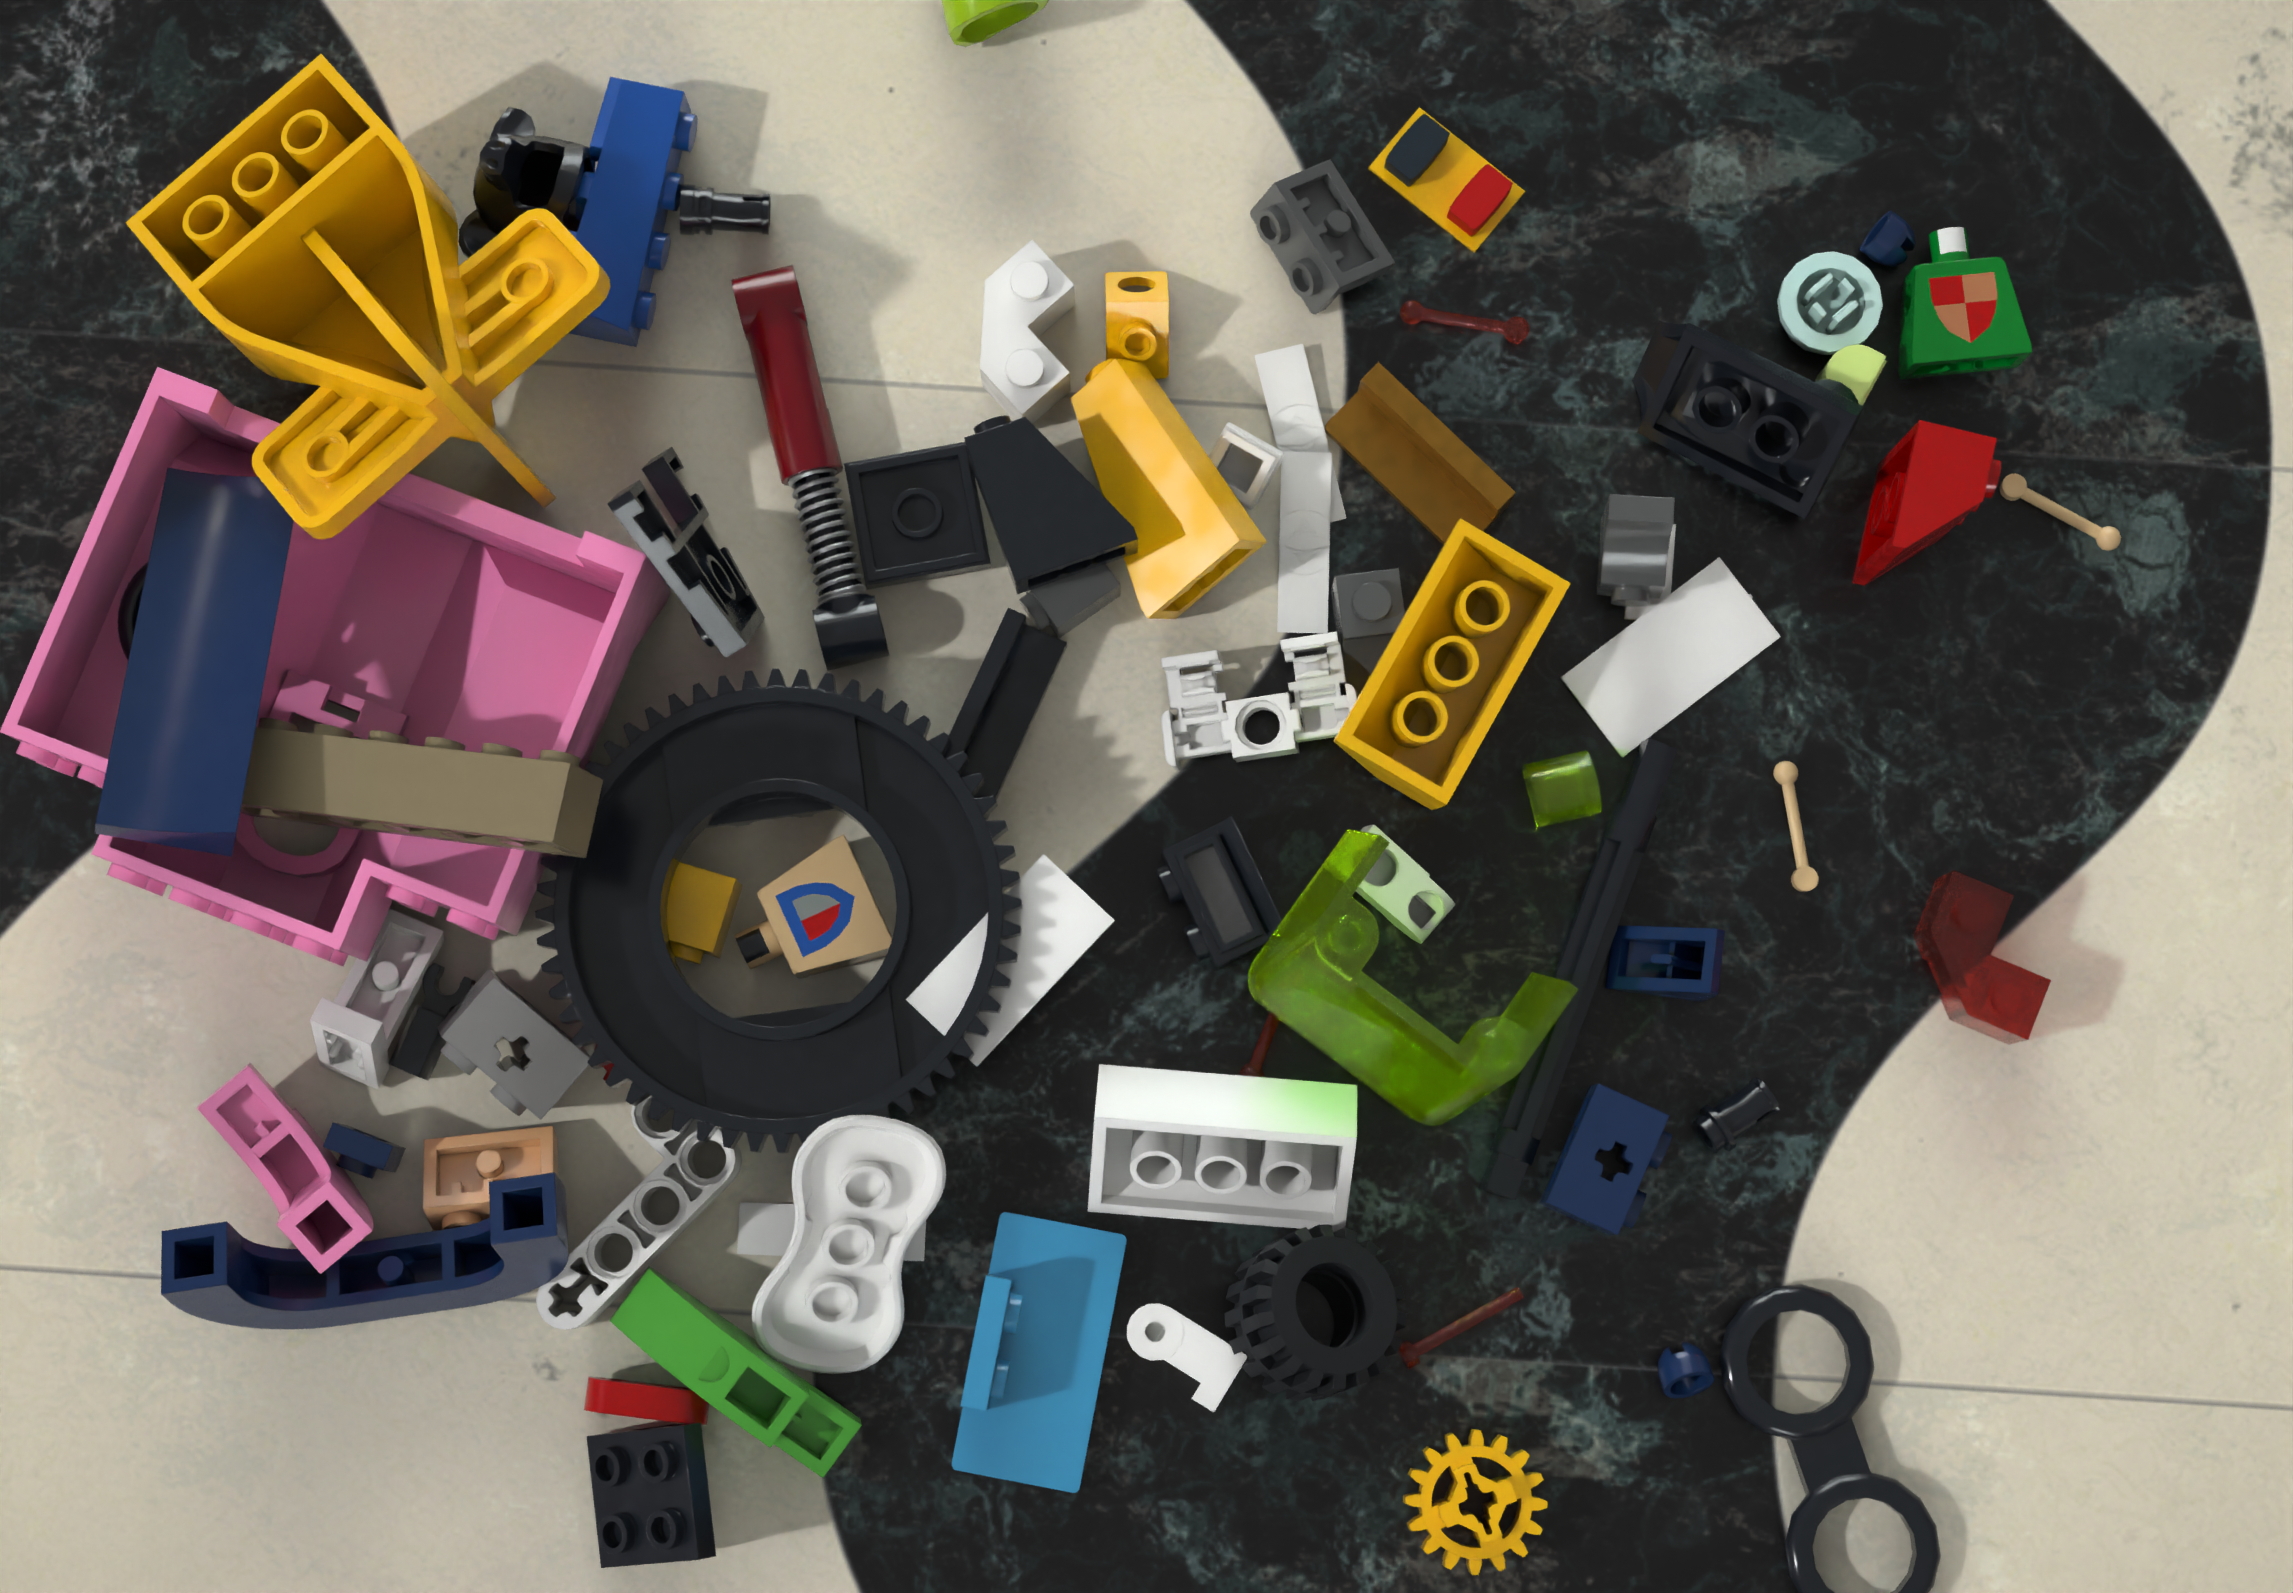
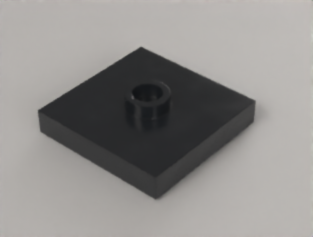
M965 442L844 463L867 590L991 568L975 475L967 455Z

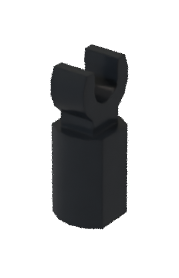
M433 963L427 969L423 977V990L426 998L422 1006L415 1004L388 1064L427 1081H429L442 1053L440 1050L447 1042L441 1037L437 1027L475 985V980L464 976L457 992L448 996L442 994L438 984L445 967Z

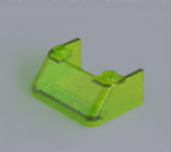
M1347 829L1253 960L1248 972V987L1252 997L1259 1005L1406 1116L1425 1125H1441L1452 1120L1514 1078L1523 1069L1578 989L1568 981L1532 972L1501 1017L1489 1016L1478 1020L1469 1028L1459 1044L1455 1043L1361 971L1376 950L1379 941V928L1374 915L1354 899L1352 895L1390 842L1378 834Z

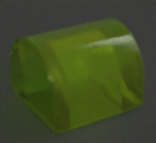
M1586 750L1522 766L1537 828L1600 813L1601 796L1598 780L1591 757Z

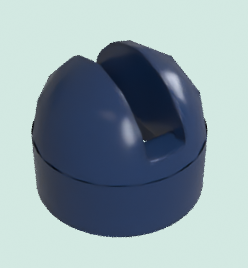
M1890 210L1878 220L1861 244L1860 251L1874 262L1884 266L1903 264L1908 258L1905 251H1913L1916 244L1914 230L1904 219Z
M1687 1342L1682 1343L1684 1351L1673 1354L1668 1347L1663 1351L1659 1359L1658 1376L1664 1394L1667 1397H1690L1703 1392L1714 1382V1376L1704 1352Z

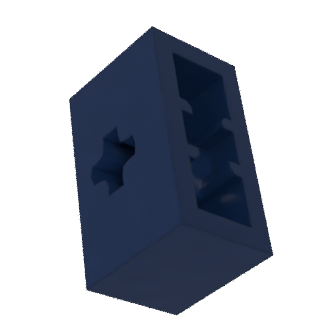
M1599 1083L1590 1086L1539 1204L1609 1236L1618 1235L1622 1225L1631 1229L1646 1199L1647 1194L1638 1190L1648 1166L1657 1169L1670 1145L1672 1134L1664 1131L1670 1115ZM1613 1146L1619 1149L1616 1154V1160L1624 1165L1623 1172L1609 1174L1604 1179L1600 1177L1603 1172V1165L1595 1160L1596 1153L1610 1151Z

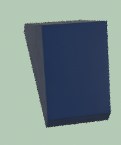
M1618 925L1610 948L1606 988L1700 1002L1718 995L1725 930L1716 928Z

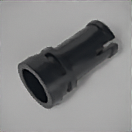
M682 184L680 195V234L694 235L700 234V231H705L706 235H712L713 230L759 232L769 235L770 194L716 193L714 188L707 187V190H702L701 187H696L695 185Z

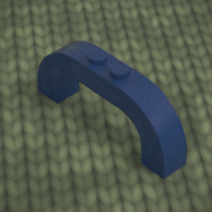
M555 1172L489 1182V1218L457 1228L359 1242L322 1274L313 1267L298 1249L276 1248L254 1243L241 1236L227 1221L162 1231L161 1295L178 1309L198 1318L226 1325L258 1329L326 1328L471 1307L505 1300L543 1286L558 1276L565 1268L569 1258L565 1187Z

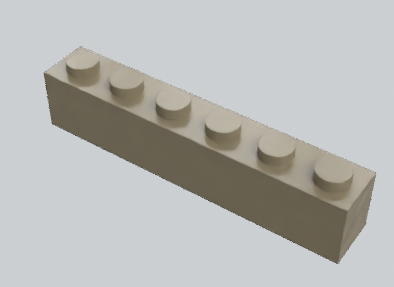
M272 718L259 719L258 727L255 729L240 810L241 813L248 816L586 858L603 780L579 768L581 759L575 755L555 750H541L539 759L523 758L522 751L494 743H483L480 753L465 751L466 746L464 744L440 737H426L424 746L408 744L409 739L404 736L386 731L370 730L368 740L353 738V732L332 725L314 724L313 732L305 733L298 732L299 727L286 721Z

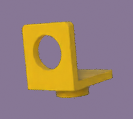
M1163 271L1105 273L1106 360L1118 358L1143 362L1155 379L1167 378L1169 375V294L1167 273ZM1133 285H1140L1152 288L1151 290L1145 292H1128L1122 290V288Z

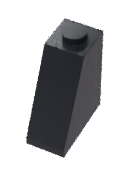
M1007 415L988 419L974 427L975 434L964 438L969 461L1017 594L1138 553V538L1134 527L1026 417L1011 421Z

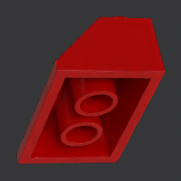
M1919 420L1878 463L1852 583L1865 586L1939 541L1956 525H1961L1964 518L1970 512L1977 511L1984 498L1991 499L1995 493L2001 472V461L1992 459L1997 438Z

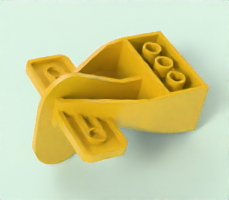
M322 54L317 56L126 222L128 227L192 304L258 369L281 380L320 386L286 420L257 445L252 455V467L255 474L290 517L313 538L324 540L339 534L449 437L480 442L544 509L556 499L555 495L495 428L496 423L492 400L603 303L610 290L609 277L599 263L555 215L546 209L540 208L528 210L517 217L496 237L458 266V223L451 201L395 134Z

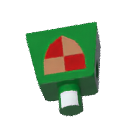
M1949 227L1931 232L1928 236L1932 263L1914 266L1903 280L1899 378L1910 379L2017 368L2032 353V346L2005 261L2001 257L1970 259L1967 230L1964 227Z

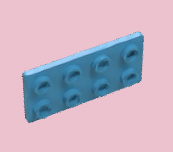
M1003 1212L1000 1215L989 1273L985 1277L960 1405L962 1412L952 1458L954 1470L1076 1493L1080 1489L1127 1242L1123 1234L1009 1212Z

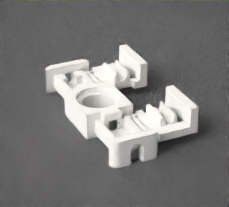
M1338 632L1280 640L1285 662H1293L1296 682L1288 683L1289 691L1294 692V703L1292 696L1288 692L1228 701L1226 692H1218L1216 673L1224 672L1222 655L1218 650L1161 658L1162 668L1166 671L1170 709H1177L1178 720H1175L1174 714L1170 710L1165 711L1161 716L1167 763L1174 769L1181 771L1180 760L1232 753V758L1236 762L1299 753V742L1336 737L1359 696L1355 688L1346 682L1341 637ZM1327 649V653L1295 658V653ZM1208 666L1213 667L1212 671H1205L1186 675L1181 674L1182 670H1189ZM1340 684H1345L1346 695H1341ZM1223 702L1226 703L1227 713H1224ZM1260 710H1269L1278 716L1280 722V730L1277 737L1264 745L1250 742L1245 733V725L1248 718Z

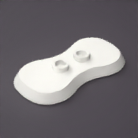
M848 1115L834 1118L819 1126L807 1137L794 1159L791 1182L795 1205V1224L791 1241L780 1262L761 1285L752 1308V1328L758 1344L766 1354L783 1364L797 1369L817 1373L840 1374L864 1370L877 1363L890 1351L900 1335L904 1321L905 1309L901 1272L906 1250L915 1233L935 1209L945 1188V1160L941 1148L933 1137L909 1123L874 1115Z

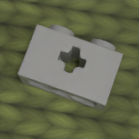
M490 969L484 973L437 1027L441 1037L447 1041L440 1051L466 1074L471 1075L478 1067L497 1084L490 1090L491 1094L517 1116H520L528 1109L541 1120L589 1066L587 1062L590 1055L583 1047L575 1046L570 1036ZM502 1036L510 1042H514L522 1036L519 1043L525 1054L519 1060L508 1055L501 1062L499 1061L501 1053L496 1043Z

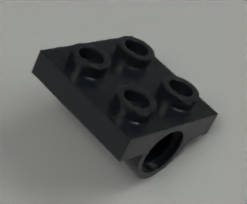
M701 1423L671 1424L587 1436L601 1568L692 1561L716 1556Z

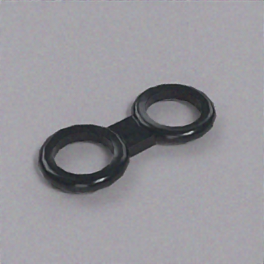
M1803 1284L1767 1289L1745 1302L1728 1324L1719 1359L1723 1387L1738 1413L1763 1433L1787 1440L1806 1494L1791 1516L1784 1544L1788 1573L1799 1593H1834L1825 1585L1815 1568L1813 1543L1817 1527L1830 1510L1845 1501L1869 1498L1883 1502L1899 1514L1910 1534L1912 1557L1908 1573L1896 1590L1890 1593H1929L1934 1586L1941 1558L1936 1524L1920 1497L1898 1480L1870 1471L1852 1417L1868 1396L1874 1372L1871 1341L1868 1333L1855 1311L1831 1292ZM1800 1310L1819 1316L1834 1328L1844 1346L1846 1369L1842 1385L1830 1402L1812 1412L1791 1414L1776 1410L1759 1396L1749 1377L1747 1356L1751 1340L1764 1322L1781 1312Z

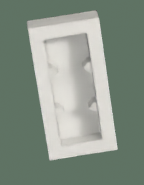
M389 908L368 961L357 958L334 1002L322 997L310 1019L320 1066L375 1089H380L390 1069L387 1050L423 983V977L427 969L433 964L445 941L443 930Z

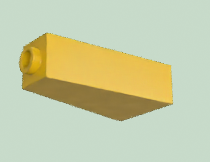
M1118 358L1108 359L1089 371L1085 377L1087 384L1070 399L1102 495L1135 529L1138 538V553L1124 557L1140 608L1147 619H1176L1267 543V541L1145 363Z

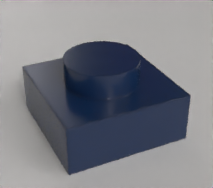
M334 1122L323 1145L327 1149L340 1153L337 1166L373 1179L377 1168L383 1171L396 1172L406 1149L351 1126Z

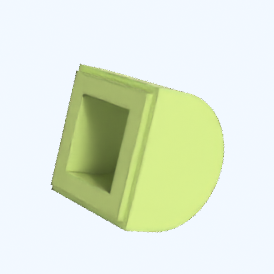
M1865 345L1846 346L1832 356L1818 374L1816 381L1831 379L1843 383L1852 390L1859 405L1863 406L1887 362L1885 360L1886 356Z

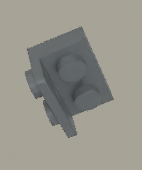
M1331 159L1274 182L1250 211L1251 218L1256 224L1260 237L1270 246L1288 275L1293 290L1303 299L1312 314L1325 310L1338 295L1385 275L1395 264V261Z

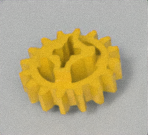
M1471 1429L1467 1445H1461L1453 1433L1445 1434L1447 1451L1440 1455L1437 1451L1427 1446L1422 1451L1430 1463L1428 1469L1423 1471L1410 1468L1408 1475L1420 1484L1419 1492L1403 1495V1502L1410 1506L1418 1507L1420 1513L1407 1522L1408 1528L1411 1531L1426 1529L1429 1535L1424 1539L1420 1548L1428 1555L1439 1547H1443L1445 1551L1442 1565L1450 1570L1457 1564L1459 1558L1463 1557L1466 1558V1565L1471 1575H1479L1482 1559L1489 1558L1498 1571L1506 1569L1503 1555L1505 1551L1511 1549L1522 1557L1528 1554L1524 1543L1520 1540L1524 1532L1533 1535H1541L1543 1529L1536 1522L1530 1520L1532 1511L1546 1509L1548 1501L1531 1494V1488L1544 1480L1542 1474L1539 1472L1524 1474L1521 1468L1526 1464L1530 1455L1521 1449L1514 1452L1511 1456H1507L1505 1451L1508 1438L1500 1434L1493 1439L1490 1447L1484 1446V1438L1479 1429ZM1472 1457L1493 1460L1500 1464L1509 1474L1506 1476L1501 1475L1494 1479L1482 1476L1473 1463ZM1448 1468L1452 1480L1445 1497L1434 1501L1432 1504L1434 1486L1443 1471ZM1464 1474H1466L1468 1481L1473 1483L1476 1489L1482 1493L1490 1492L1491 1499L1482 1504L1484 1512L1482 1518L1486 1526L1485 1529L1474 1514L1468 1510L1460 1511L1459 1504L1467 1500L1465 1488L1468 1485ZM1518 1499L1515 1518L1509 1529L1502 1535L1499 1521L1505 1507L1516 1502ZM1457 1524L1471 1529L1478 1546L1455 1542L1448 1538L1441 1529Z

